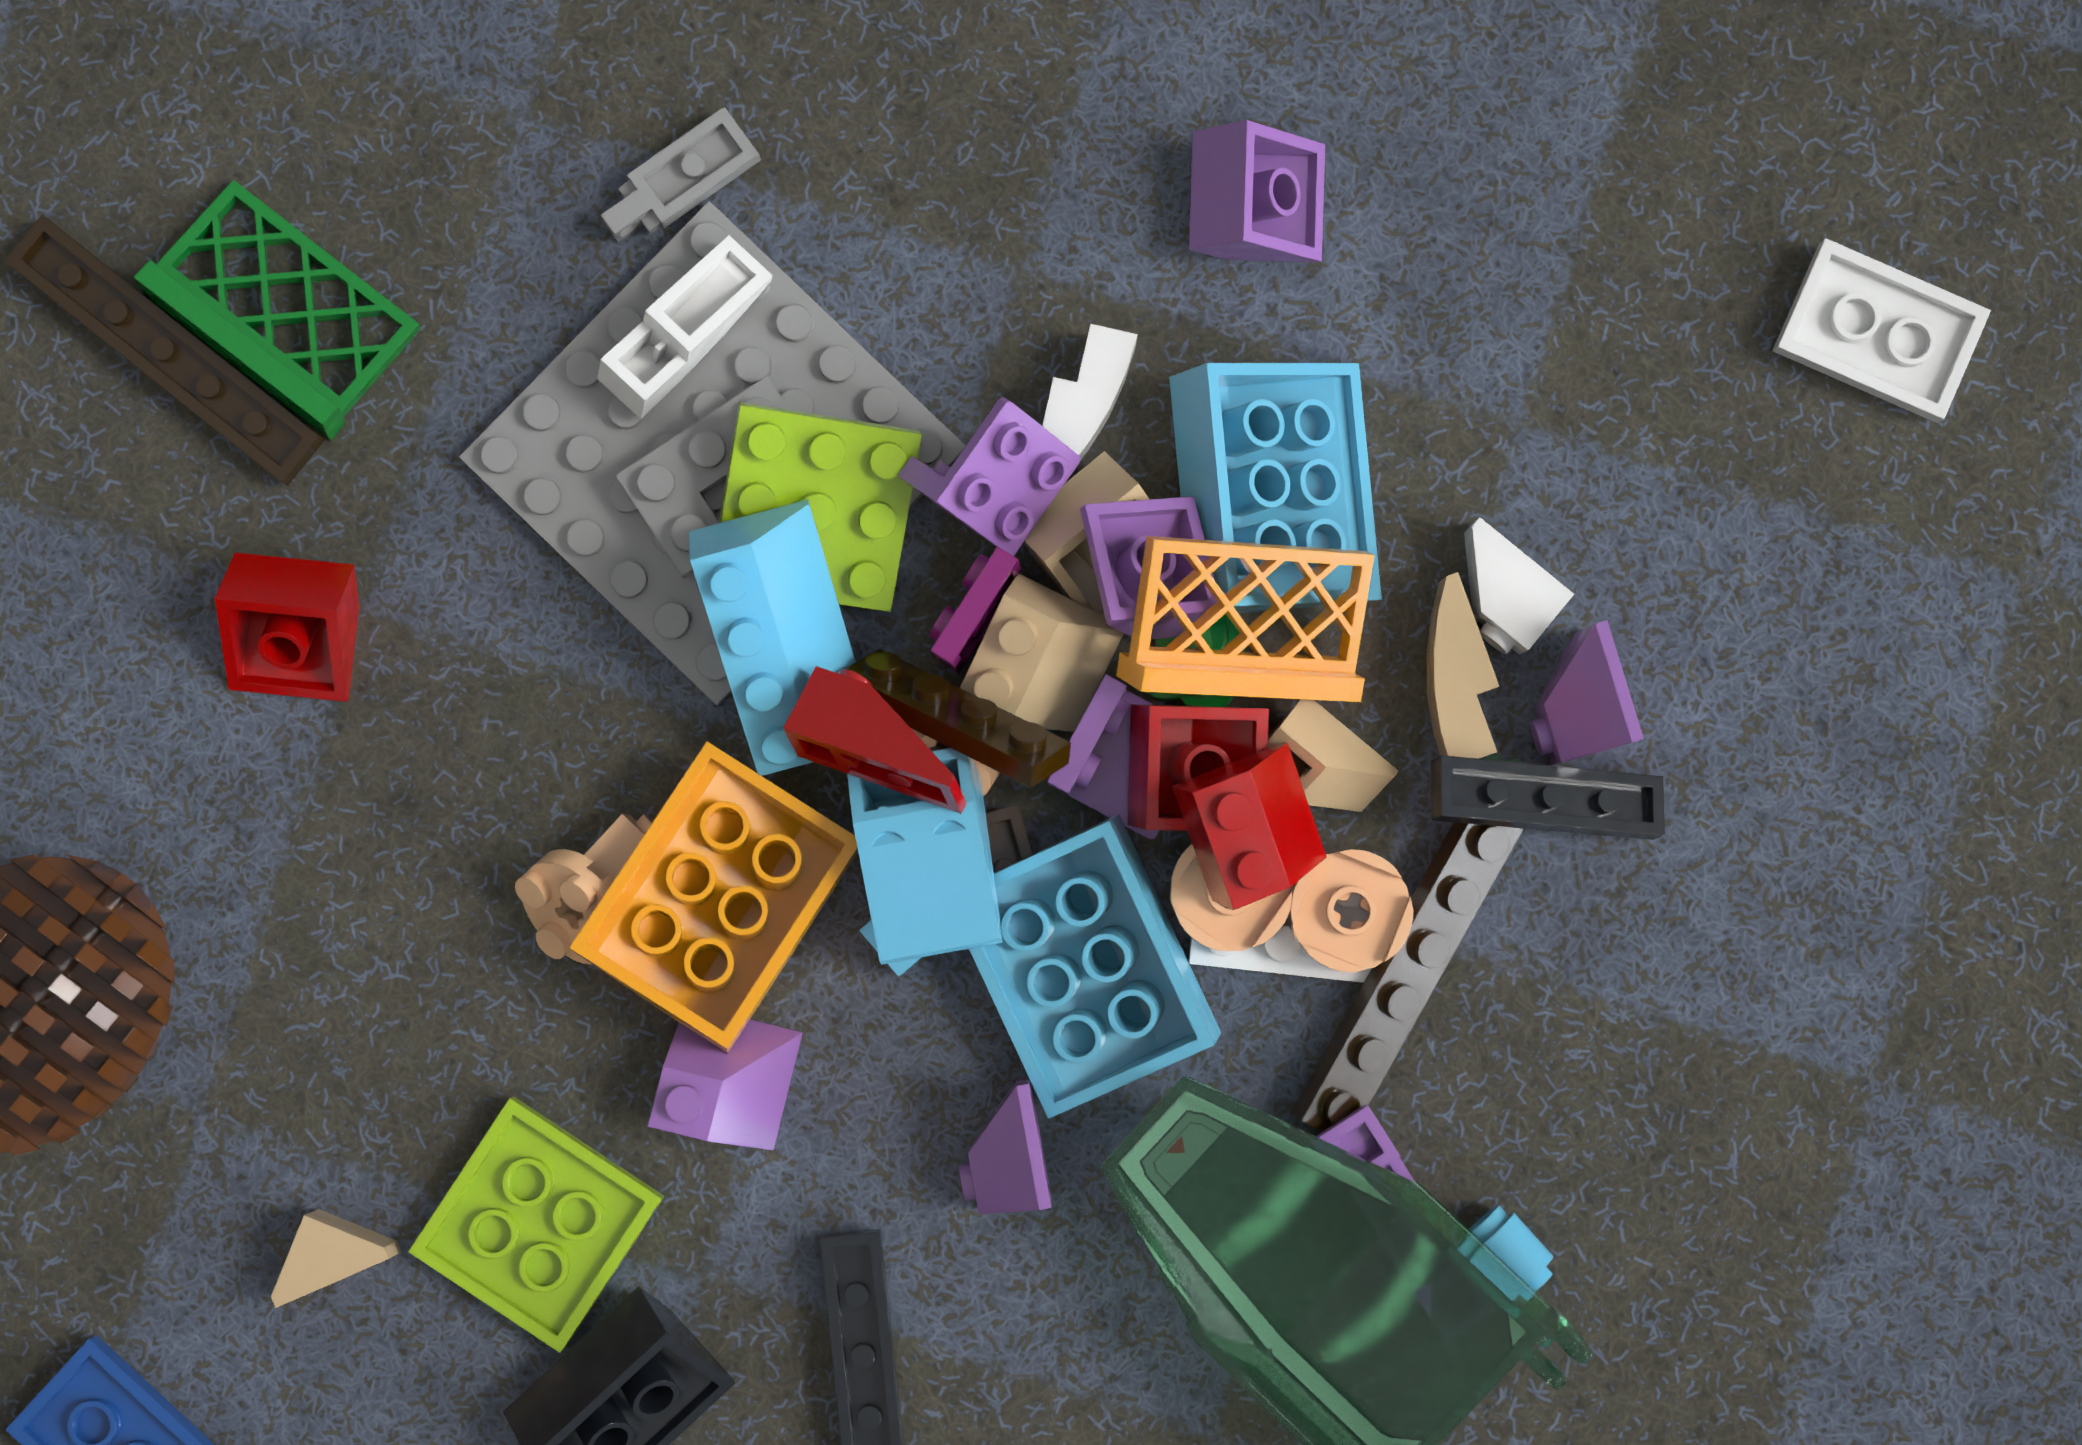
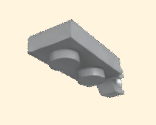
M725 107L721 108L627 174L629 180L618 188L624 199L601 214L603 222L618 242L627 238L643 225L652 234L662 226L666 228L761 161L760 155Z

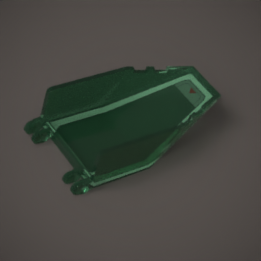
M1184 1075L1101 1165L1138 1237H1143L1159 1267L1157 1272L1167 1290L1171 1289L1188 1320L1186 1325L1195 1342L1302 1445H1439L1520 1360L1525 1362L1539 1377L1557 1391L1568 1382L1560 1367L1534 1347L1537 1343L1544 1348H1548L1555 1340L1572 1359L1582 1364H1585L1593 1356L1590 1347L1571 1323L1547 1303L1423 1185L1187 1075Z

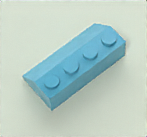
M807 499L688 531L690 562L757 773L761 776L813 762L797 756L783 727L816 666L838 673L840 669H845L856 662L809 500Z

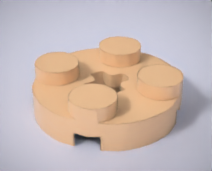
M1192 844L1180 855L1171 875L1170 903L1179 924L1195 941L1214 950L1243 951L1267 942L1283 926L1291 909V887L1236 910L1222 907L1220 904L1213 902Z
M565 849L552 850L544 855L516 881L515 890L523 902L530 921L537 930L536 942L545 954L554 959H561L566 955L577 962L593 965L569 947L614 879L608 874L601 881L595 873L587 869L593 862L591 859L578 852Z
M1350 849L1326 854V859L1294 884L1289 912L1292 934L1308 956L1327 968L1342 972H1358L1374 968L1397 954L1410 933L1413 921V906L1407 886L1401 879L1402 877L1397 869L1390 862L1374 853ZM1352 892L1361 896L1359 907L1368 912L1364 922L1353 921L1348 929L1339 924L1341 915L1334 911V905L1337 899L1347 901Z

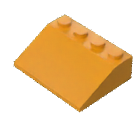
M706 742L569 948L674 1020L728 1053L857 855L858 848L855 835L711 743Z

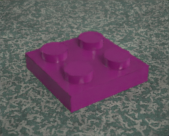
M998 546L990 558L981 554L976 559L962 583L967 588V594L957 610L947 606L929 634V637L934 639L933 643H935L930 651L941 664L957 674H960L985 635L1004 593L1018 574L1023 575L1019 560Z

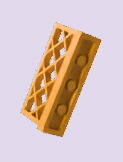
M1146 536L1129 653L1120 652L1116 676L1141 692L1361 702L1365 678L1355 674L1375 555L1367 551ZM1163 554H1183L1194 570L1173 589L1168 591L1160 580ZM1197 555H1205L1209 557L1205 561L1201 562ZM1228 558H1239L1249 574L1228 593L1224 594L1210 574ZM1253 559H1263L1264 561L1257 566ZM1284 561H1293L1303 575V578L1282 597H1279L1266 577ZM1308 563H1319L1313 569L1308 565ZM1338 565L1353 566L1349 588L1333 601L1320 581ZM1203 582L1217 602L1192 623L1178 602ZM1258 585L1271 603V606L1247 626L1233 606ZM1312 589L1326 609L1301 629L1289 612V609ZM1157 594H1159L1161 599L1156 603ZM1170 610L1184 631L1166 647L1150 646L1153 624ZM1226 613L1240 634L1223 649L1211 650L1201 634ZM1281 617L1294 637L1276 653H1266L1256 638ZM1335 621L1342 631L1338 657L1321 656L1311 643V640L1330 623ZM1194 642L1198 649H1188L1187 647ZM1249 645L1253 652H1244L1242 650ZM1303 648L1307 655H1299L1297 653Z

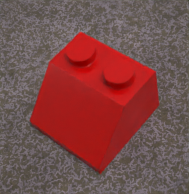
M235 552L214 598L228 689L348 702L359 616L355 564Z
M1131 704L1127 825L1144 830L1187 831L1172 786L1267 749L1269 709Z
M1286 742L1172 786L1213 902L1232 910L1239 909L1292 887L1327 858L1293 757Z

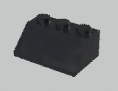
M638 1286L510 1404L503 1413L520 1445H669L735 1384V1381L668 1307Z

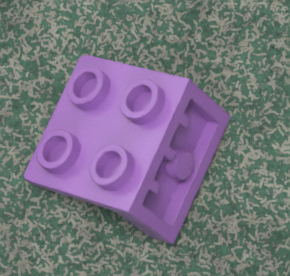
M1002 397L994 405L951 467L939 460L934 468L931 469L911 456L898 476L979 536L1014 556L1076 469L1081 458L1014 403Z
M1105 674L1069 741L1071 742L1069 764L1053 773L1047 784L1109 818L1119 814L1125 827L1148 839H1154L1159 830H1144L1127 825L1131 704L1152 703L1126 690L1127 685Z

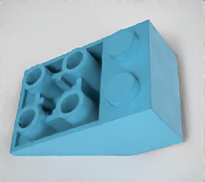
M952 748L932 752L957 780L967 803L962 814L847 774L854 833L881 965L1003 943L981 775L974 759Z

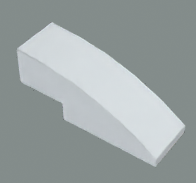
M728 235L647 308L643 321L600 359L597 379L634 414L642 419L727 333L771 282L773 275Z
M1090 324L1077 382L1053 377L1042 426L1077 453L1081 459L1092 446L1113 410L1127 377L1138 334Z

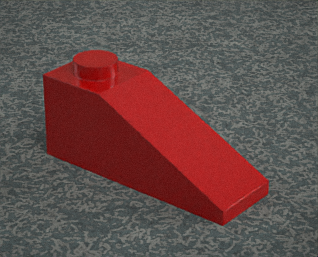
M818 666L814 668L783 727L797 756L962 814L967 803L955 776L880 696L865 677L847 669H840L838 673Z

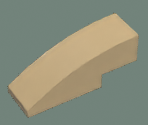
M1457 572L1446 576L1439 582L1431 613L1426 654L1427 697L1433 735L1439 755L1479 759L1496 753L1497 750L1477 695L1500 686L1459 573Z

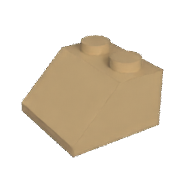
M1104 451L1064 484L1023 544L1067 598L1104 615L1080 508L1084 504L1150 499L1139 483Z
M1018 574L1004 593L960 688L979 698L990 700L997 707L1028 722L1039 724L1045 729L1075 732L1124 633L1107 625L1104 615Z

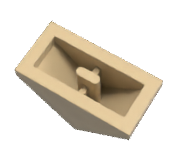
M317 1209L303 1216L272 1292L271 1299L275 1308L388 1260L402 1251L395 1239Z

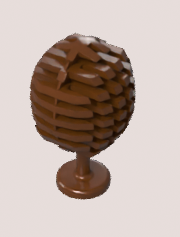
M33 854L9 859L11 863L0 866V1153L10 1152L13 1155L39 1150L38 1145L54 1140L62 1143L79 1134L81 1131L80 1126L94 1118L99 1119L113 1107L112 1103L124 1091L128 1092L139 1077L137 1075L141 1072L146 1061H151L159 1045L157 1040L163 1024L165 1026L168 1024L172 1011V1006L169 1004L171 982L175 984L174 959L170 957L169 945L163 929L166 931L167 929L153 902L136 883L123 873L98 861L68 854L66 855L70 858H38Z

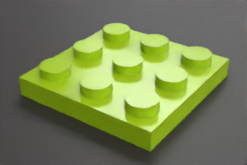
M739 402L719 523L808 499L839 604L891 612L913 489L898 474L911 456L918 459L922 434L918 430Z
M513 1096L509 1098L408 1252L561 1353L663 1200L664 1195Z

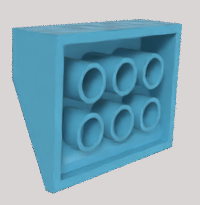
M1205 363L1170 376L1180 497H1195L1205 540L1367 551L1375 555L1367 602L1382 600L1359 363ZM1234 557L1228 558L1213 572L1215 582L1224 594L1228 593L1249 574L1239 558ZM1253 559L1257 566L1264 561L1263 559ZM1284 561L1266 579L1277 595L1282 597L1303 578V575L1293 561ZM1308 563V565L1310 566L1311 569H1313L1314 567H1316V566L1319 564V563ZM1338 565L1320 581L1333 601L1349 588L1353 566ZM1257 585L1233 607L1238 613L1266 611L1271 606V603ZM1311 589L1290 609L1324 605Z
M1119 814L994 872L1003 943L970 948L969 950L1048 1119L1215 1045L1221 1035L1220 1028Z

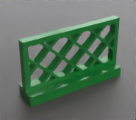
M232 180L157 264L149 260L134 276L146 297L330 442L344 426L345 415L421 329L419 323L235 180ZM237 201L255 215L257 235L222 237L221 220ZM264 222L278 233L265 234ZM213 230V238L204 239ZM293 244L301 250L303 271L269 274L266 246ZM258 247L260 275L226 277L224 250ZM215 251L217 278L191 281L177 270L191 253ZM310 258L324 269L311 270ZM341 281L348 287L350 307L315 310L313 282ZM304 283L307 311L272 314L270 286ZM261 287L264 315L237 317L229 311L227 290ZM218 291L219 302L206 292ZM357 295L370 305L358 306ZM386 316L400 327L386 344L361 346L359 318ZM351 319L353 347L319 350L316 322ZM308 323L310 351L283 353L275 346L273 326ZM265 327L266 339L252 328ZM374 357L364 368L363 358ZM354 359L356 378L338 396L322 383L320 362ZM311 363L312 375L299 364Z

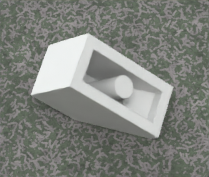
M1479 517L1464 533L1472 612L1475 619L1483 625L1479 631L1485 641L1503 654H1507L1512 648L1520 655L1532 647L1574 593Z

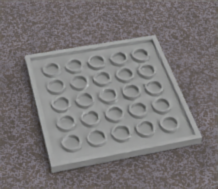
M708 201L459 458L715 705L720 706L732 691L695 575L692 573L686 578L681 576L615 475L766 376L769 377L790 410L920 431L922 438L918 460L931 469L934 468L939 460L951 467L966 445L719 209ZM730 235L773 275L772 280L699 363L640 419L597 379L600 359L643 321L647 308ZM726 480L702 495L718 520H720ZM914 487L912 489L909 509L923 496Z

